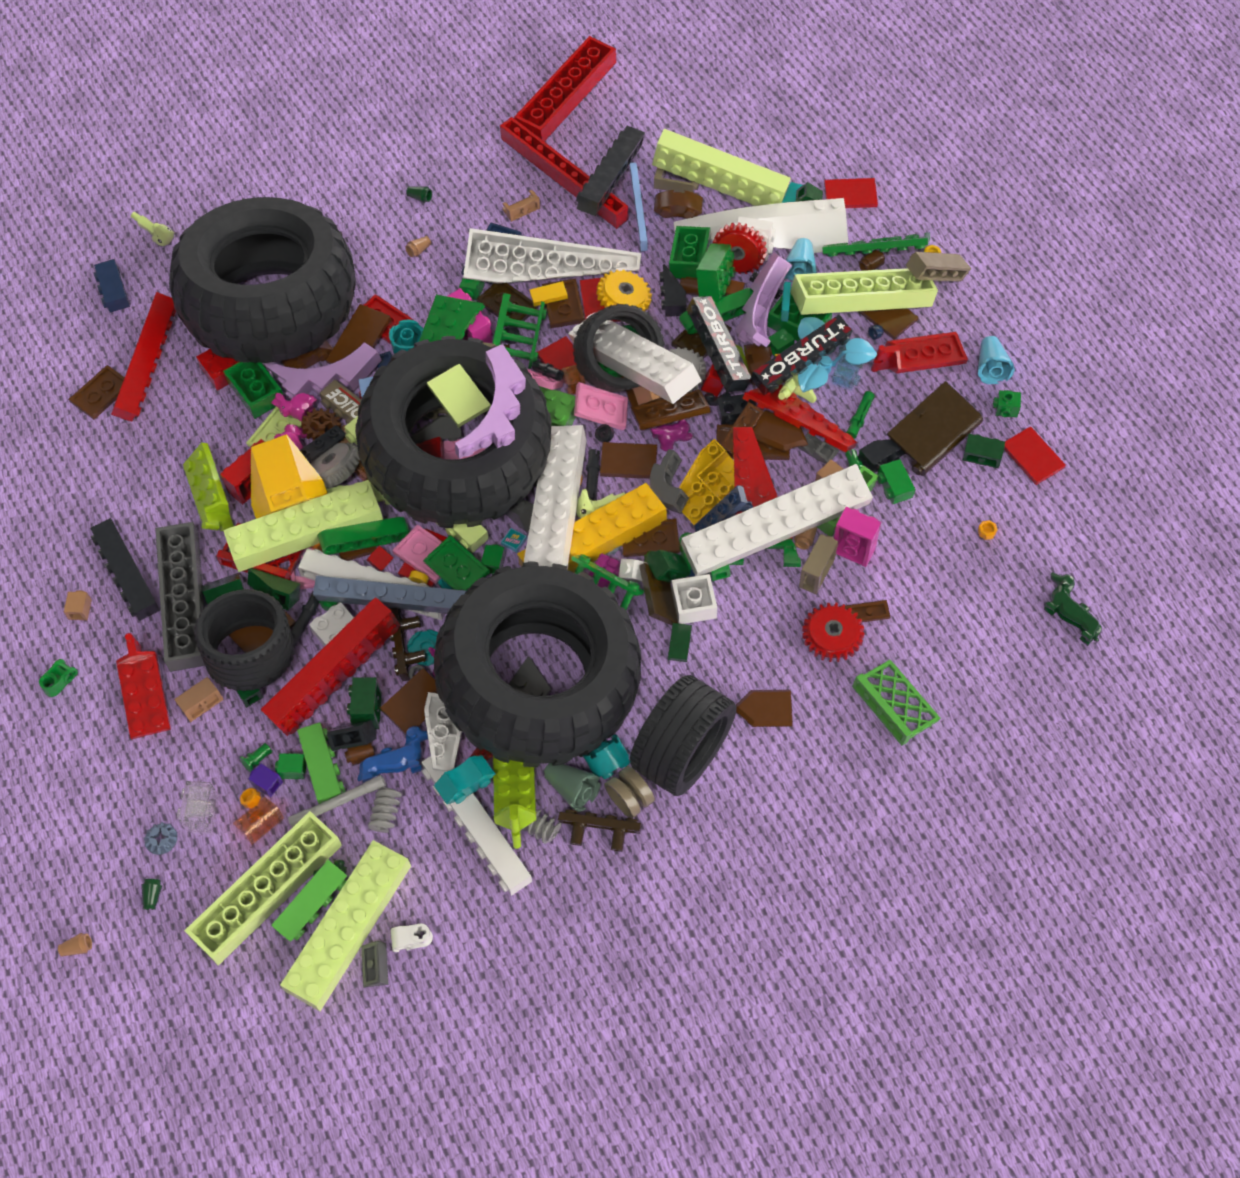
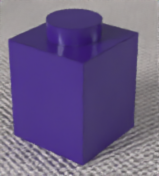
M262 763L251 771L248 778L253 787L270 798L283 783L280 775Z

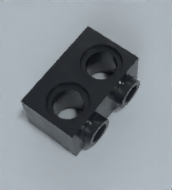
M744 394L717 398V412L720 424L733 425L747 403L750 402L756 406L755 401L742 399Z

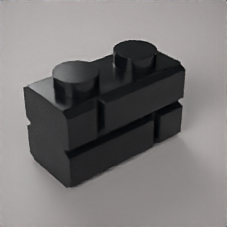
M372 720L336 726L327 732L332 751L367 745L377 739Z

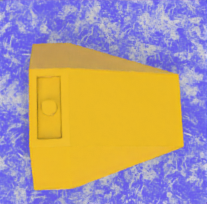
M287 434L251 447V506L256 519L328 494L323 479Z
M715 438L700 451L679 486L689 497L682 513L693 525L701 520L734 489V460Z

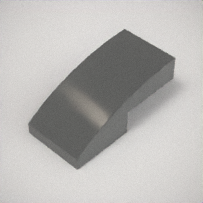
M809 432L805 435L808 445L804 447L798 446L799 449L825 464L833 460L839 452L837 448L826 443L825 440L822 442L816 436L809 434Z

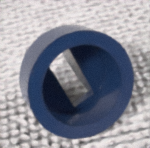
M873 325L868 328V334L873 340L883 336L884 330L880 325Z

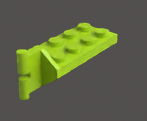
M201 442L184 462L183 468L202 522V529L223 531L234 527L208 443Z
M493 756V771L495 772L493 776L494 822L511 830L513 847L518 849L521 847V829L536 821L534 767H525L523 762L509 760L506 763Z

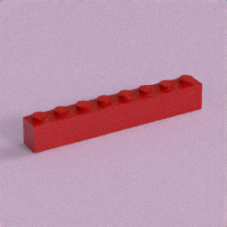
M156 292L113 407L111 413L113 416L132 422L134 417H138L142 407H139V403L145 400L147 393L144 392V389L150 386L152 378L149 375L155 372L157 363H154L156 358H160L163 350L160 349V345L165 344L168 336L165 334V331L170 330L173 322L170 320V317H174L176 313L173 300L169 296Z

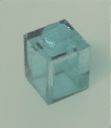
M839 361L833 374L832 384L852 391L854 385L858 386L861 376L858 375L860 368Z

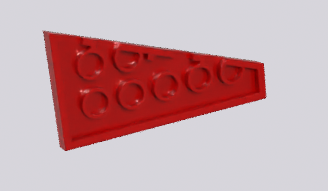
M782 384L773 393L768 392L763 395L758 388L745 392L742 398L746 401L751 399L757 402V407L761 409L772 410L776 417L798 428L801 426L810 430L809 434L813 436L824 437L826 443L843 452L854 449L857 441L850 434L843 432L835 423L828 421L824 418L823 414L816 412L808 403L800 400L793 392L787 399H779L778 395L783 386Z
M733 427L734 488L736 486H743L746 499L752 502L754 508L778 496L753 428Z

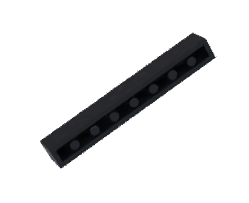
M628 125L623 131H620L618 139L614 140L612 148L609 147L600 165L596 166L594 174L590 175L589 181L584 184L582 192L579 191L576 197L578 210L593 216L598 214L640 150L645 132Z

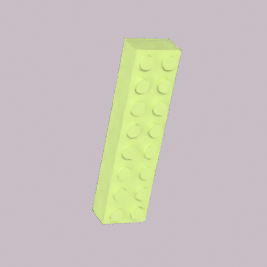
M667 129L663 130L658 140L652 163L653 166L679 175L690 181H695L754 206L782 203L791 180L790 177Z
M905 268L795 274L790 291L801 315L932 307L938 289L933 280H917L910 270Z
M366 480L223 531L238 572L319 544L317 535L323 530L383 520L370 482Z
M309 811L184 931L219 966L313 875L314 870H318L342 846L339 838Z
M374 840L371 842L280 984L285 992L318 1011L322 1010L411 868L408 858Z

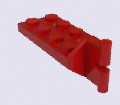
M957 332L891 340L887 341L885 346L880 345L871 371L877 372L878 370L890 369L898 374L966 364L968 358Z
M127 633L125 639L128 654L116 660L130 738L136 739L171 730L157 653L155 651H142L141 644L131 633Z

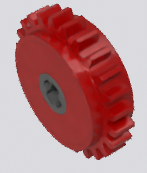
M740 222L737 225L731 223L730 227L726 224L724 229L720 228L712 243L731 244V250L734 252L733 267H735V272H738V274H741V272L748 274L750 270L753 273L755 269H759L767 256L766 242L762 241L763 236L758 235L759 231L753 230V226L750 228L747 227L746 223L741 225Z
M836 602L834 606L827 603V607L820 604L819 610L813 608V612L808 613V619L804 620V626L802 627V632H804L802 639H806L804 645H810L808 651L814 650L815 657L820 654L822 655L821 660L827 657L829 662L832 661V658H836V661L839 662L840 657L847 660L848 654L853 657L854 651L858 652L860 646H862V639H864L865 635L863 632L864 626L861 625L862 619H857L858 613L852 614V608L846 610L845 604L838 607Z

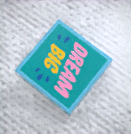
M510 528L501 541V545L517 553L527 540V536Z

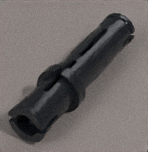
M596 449L588 451V464L586 465V490L589 499L592 501H597L598 472L600 471V451L597 450L596 453Z
M313 591L306 605L302 606V612L291 630L295 646H297L310 619L317 612L316 609L319 601L313 595Z

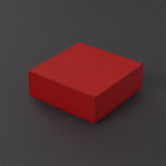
M379 545L366 560L381 572L394 557Z

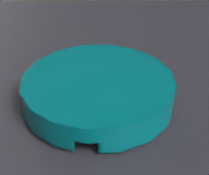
M433 630L419 631L411 636L407 645L408 653L424 650L426 654V662L416 664L421 666L434 664V657L431 656L428 648L432 647L435 649L438 632Z

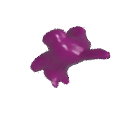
M684 419L679 420L675 424H664L650 429L652 437L660 441V448L665 452L668 449L673 450L675 442L689 441L693 437L691 433H688L690 425Z

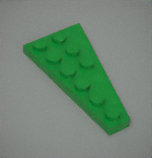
M930 232L924 233L922 237L910 234L905 236L904 239L901 236L871 239L869 243L861 240L852 242V244L824 245L822 249L823 254H827V256H837L840 252H845V255L855 254V251L872 253V250L879 249V252H887L891 248L907 250L910 246H914L915 249H922L929 244Z
M436 294L419 341L428 339L429 342L441 340V337L455 336V339H462L468 326L474 323L476 315L485 308V305L479 302Z

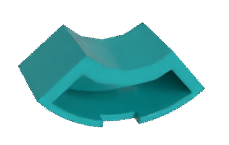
M482 755L472 756L458 767L444 772L433 786L446 804L454 802L459 804L478 789L487 787L491 783L490 779L495 775V772Z

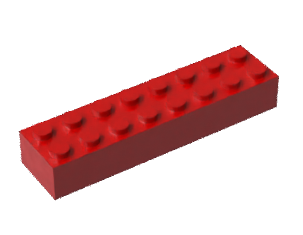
M589 36L514 116V119L545 142L616 64V48Z
M375 597L260 710L286 736L295 733L299 729V725L309 719L314 711L323 705L333 692L340 689L342 683L347 678L355 674L356 669L361 664L369 660L370 655L375 650L380 649L384 645V641L398 631L401 625L392 611Z

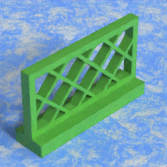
M891 660L855 678L852 685L854 690L901 746L941 719ZM890 667L894 672V677L883 675V670ZM871 677L879 679V686L871 684L868 679ZM882 680L893 682L892 689L882 687ZM896 682L903 683L906 686V692L896 690ZM881 691L891 693V700L884 699L881 696ZM895 694L905 696V703L894 701ZM909 697L916 698L919 701V706L908 704ZM894 706L904 708V715L896 714L893 710ZM907 709L918 711L917 718L907 716ZM921 712L929 713L933 719L930 721L922 720ZM906 721L917 723V728L911 732L906 726Z

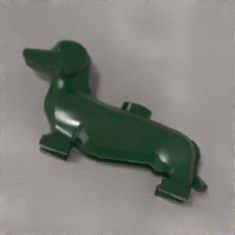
M1052 572L1050 574L1051 580L1058 587L1051 594V602L1045 603L1044 610L1051 616L1057 613L1063 621L1081 629L1082 636L1079 639L1087 646L1093 640L1098 642V636L1102 631L1099 621L1089 612L1090 610L1087 605L1077 603L1070 596L1075 586L1074 578L1069 574L1060 576Z

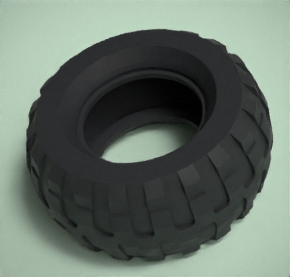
M255 197L233 201L219 206L195 220L190 227L182 232L179 237L180 242L173 248L169 289L176 313L196 341L205 348H211L212 353L220 357L232 358L235 361L246 363H270L292 359L323 345L324 341L332 338L340 330V324L345 322L349 316L356 286L352 253L335 223L330 218L324 217L323 213L314 207L304 205L298 201L276 197ZM261 275H288L282 279L264 284H238Z
M455 336L441 337V340L429 342L428 339L414 343L412 349L408 351L400 350L395 353L387 366H381L374 374L358 407L355 433L359 458L365 469L366 476L376 490L396 510L408 513L415 521L424 524L430 521L438 523L441 528H453V524H466L467 527L481 525V522L485 519H498L505 515L510 507L513 505L517 506L532 490V486H534L535 482L539 480L544 472L551 447V416L547 409L545 396L539 385L532 378L525 365L518 359L514 360V362L526 378V385L521 393L514 394L520 403V414L515 419L509 420L515 429V440L511 444L497 448L493 442L485 450L472 457L451 460L438 458L426 453L409 436L414 425L424 415L443 407L427 386V382L458 364L462 366L490 405H492L495 384L492 373L486 363V351L497 347V345L489 347L483 344V340L469 337L468 340L455 339Z
M525 562L519 568L512 569L510 566H505L495 570V573L489 578L481 577L450 608L436 638L434 653L435 686L437 694L442 703H444L445 711L452 723L459 731H463L469 742L479 750L485 749L491 752L494 758L506 763L509 760L523 762L525 767H538L540 764L547 763L557 766L567 763L574 757L579 756L581 758L583 755L589 754L598 748L602 741L604 742L607 738L614 735L622 726L624 719L634 705L641 681V649L627 611L618 605L616 596L607 587L600 588L595 584L594 578L583 572L579 574L567 570V566L553 563L552 567L539 566L538 562ZM524 634H543L559 639L567 644L579 657L585 675L577 684L564 692L549 696L530 695L520 692L505 683L496 673L490 658L501 644L513 637Z

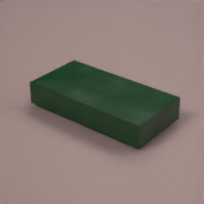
M673 623L668 660L687 662L692 625Z

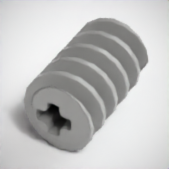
M386 787L378 789L375 794V806L372 807L373 814L370 815L371 821L368 823L369 829L388 833V828H394L395 825L390 821L396 820V816L391 813L398 812V809L393 807V805H400V801L395 799L402 796L400 792Z
M538 810L536 812V821L522 830H528L530 835L535 834L536 839L542 838V843L546 844L556 837L561 828V823L559 822L554 826L555 819L552 818L550 821H547L548 815L545 814L543 817H540L541 810Z

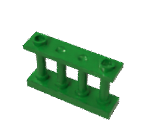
M504 293L493 344L499 346L501 345V340L504 341L506 339L532 345L531 353L505 347L510 356L528 359V369H531L532 363L538 357L535 349L541 320H545L546 317L545 302H541L540 310L512 304L513 302L509 301L511 294ZM514 311L538 317L537 324L511 319L506 314L507 312ZM510 325L535 331L534 338L507 333L503 328Z
M584 554L572 556L571 558L572 561L578 563L574 573L579 574L584 571V568H587L594 572L593 578L596 585L600 578L603 577L610 581L608 589L613 594L617 586L625 589L627 592L620 604V607L625 608V610H627L633 595L638 596L644 593V590L640 589V585L637 583L627 582L591 562V558Z

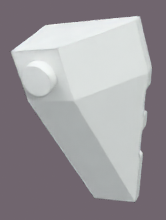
M428 692L424 713L432 769L447 772L454 769L462 731H459L448 717L445 705L440 700L438 694Z

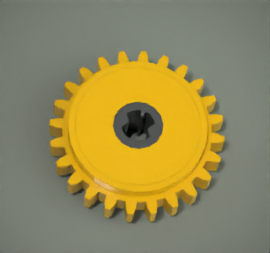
M617 269L614 273L610 271L609 275L605 273L604 277H601L596 294L598 295L597 299L601 300L600 305H604L605 308L611 305L629 304V306L634 305L645 311L648 310L652 300L651 288L647 287L648 283H644V278H640L638 274L625 270L618 271Z

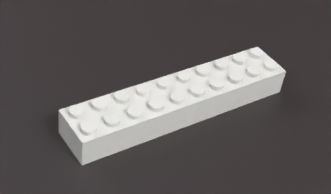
M606 320L596 331L593 340V352L596 361L672 404L701 382L693 363L611 320ZM583 322L579 325H576L573 328V330L568 333L573 344L574 338L577 336L576 332L578 331L580 325L583 324Z
M583 425L551 426V447L546 467L537 482L524 563L538 562L539 566L552 567V564L555 563L567 566L568 568L587 442Z
M857 464L683 537L681 546L695 576L705 575L838 518L842 515L845 507L859 509L870 504L873 497Z

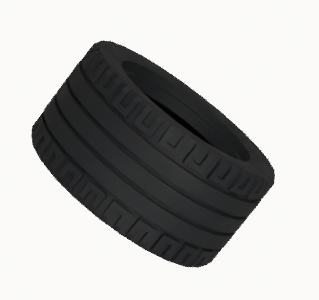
M693 675L681 677L661 697L643 724L630 754L631 767L672 795L680 796L684 794L701 777L726 739L735 719V703Z

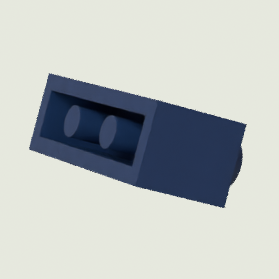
M115 259L95 264L96 272H93L96 282L100 283L97 287L100 295L104 296L101 298L104 308L108 307L111 313L130 307Z

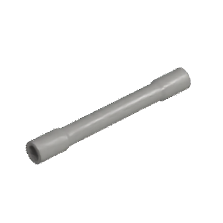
M379 775L312 808L289 816V823L293 828L309 811L315 816H319L364 794L386 786V782L383 776Z

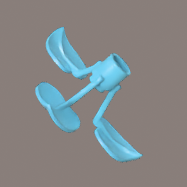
M814 317L801 319L798 327L799 338L803 339L825 323ZM861 338L851 339L846 343V350L842 351L834 361L829 356H822L818 365H813L812 363L807 366L808 368L803 373H798L800 389L804 393L823 386L828 380V374L831 372L832 366L834 367L845 354V359L848 363L860 365L873 360L877 356V352L866 340Z

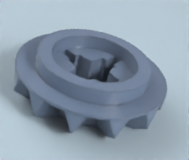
M163 822L157 825L153 824V827L147 830V834L144 837L145 847L149 852L156 855L168 853L176 845V830L170 824ZM162 832V835L167 838L161 839V842L158 844L157 839L154 838L159 837Z

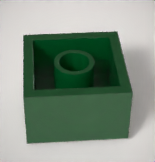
M353 677L352 685H349L348 688L351 702L347 703V715H350V722L356 723L372 720L374 728L379 729L382 692L377 677Z

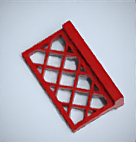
M226 542L222 550L219 549L216 554L220 565L238 570L231 552H228L229 546ZM305 549L278 560L275 559V561L268 564L264 563L252 568L291 580L290 577ZM290 561L291 564L288 570L280 568L279 564Z

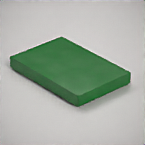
M451 535L423 560L424 564L453 590L467 591L475 581L481 577H486L490 573L486 566Z

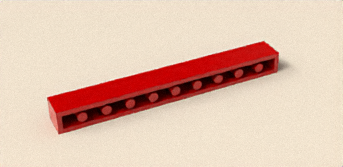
M513 117L500 125L501 140L575 197H577L579 191L582 192L584 184L589 181V175ZM611 193L598 212V215L617 229L629 219L628 205Z

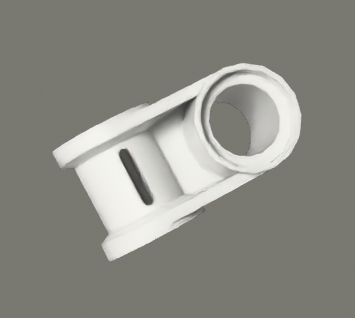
M425 924L398 926L391 929L393 952H399L401 949H407L408 951L414 948L425 947L433 939L432 932ZM421 932H424L423 938L420 939L418 936L421 935Z

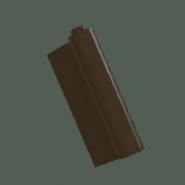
M945 381L886 435L913 459L911 463L912 471L916 475L924 476L983 422V417L978 410Z

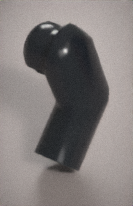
M711 392L704 395L708 405L717 406V398L731 396L729 392H724L719 397L714 396Z

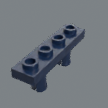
M736 486L694 525L695 532L733 517L737 512H744L753 508L752 502L746 499L743 486Z

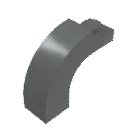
M668 449L661 464L654 463L652 467L650 486L667 509L681 514L689 497L682 489L672 486V479L682 459L674 450Z

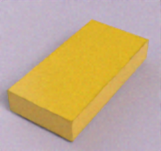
M563 281L529 289L534 307L541 305V302L547 304L568 299Z

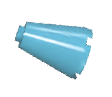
M807 238L798 239L786 258V261L792 264V267L785 276V279L787 278L788 280H794L795 274L817 273L812 242Z
M985 337L981 342L978 376L986 384H999L997 381H1008L1013 376L1015 370L1012 360L997 337Z

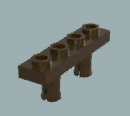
M389 608L401 625L398 631L390 636L391 641L395 644V647H392L393 657L397 659V664L394 665L396 676H400L402 682L409 681L408 667L411 664L426 662V654L424 650L407 653L403 633L405 630L420 628V617L415 616L402 619L399 609Z
M569 809L559 812L558 816L560 823L572 826L571 845L582 846L584 829L592 827L611 830L613 832L611 850L623 852L625 834L641 833V823H637L638 820L633 818H626L625 821L617 820V817L612 815H605V818L597 817L595 813L585 812V815L577 814V811Z

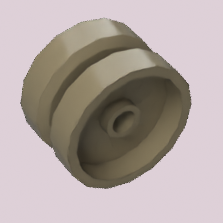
M626 766L618 772L619 779L612 777L604 783V787L611 800L628 818H634L641 812L640 806L648 807L655 801V797L638 772L632 767Z

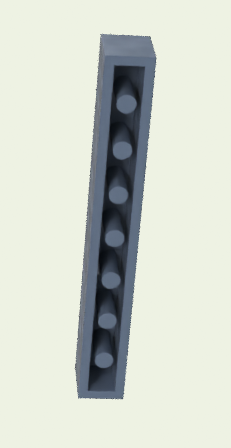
M316 576L313 595L318 601L367 605L376 597L387 608L447 614L453 604L466 591Z

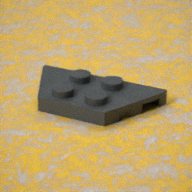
M529 657L526 658L508 684L512 688L530 695L548 696L551 692V688Z

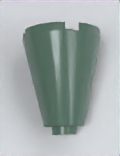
M549 763L544 770L545 779L571 808L578 812L587 809L584 805L589 800L592 803L601 788V784L598 782L600 777L565 764L552 766V763Z

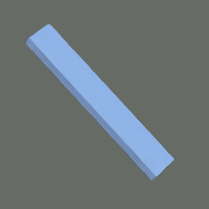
M630 163V176L641 251H647V234L637 164Z

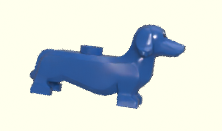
M417 726L408 728L405 745L394 750L392 748H384L380 754L366 758L360 763V773L357 780H362L364 783L381 773H399L408 768L411 769L412 774L420 772L422 766L419 760L423 754L421 742L428 740L427 731H422Z

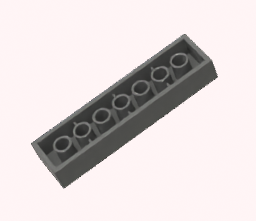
M193 522L155 528L164 662L170 672L205 666L194 636L196 620L205 608L198 531Z

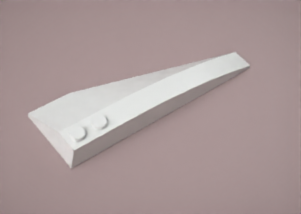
M844 198L759 205L721 211L674 222V231L676 226L710 227L711 241H713L720 228L724 229L726 224L730 227L731 223L737 225L739 217L773 222V229H776L774 240L771 239V244H774V247L777 249H792L795 242L800 238H807L812 242L814 253H822L824 245L848 243Z
M470 228L463 278L492 283H507L607 274L610 271L614 273L617 269L618 271L625 270L627 272L639 271L641 253Z

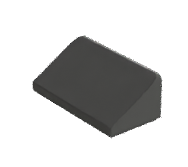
M375 941L361 946L363 988L389 985L386 943Z

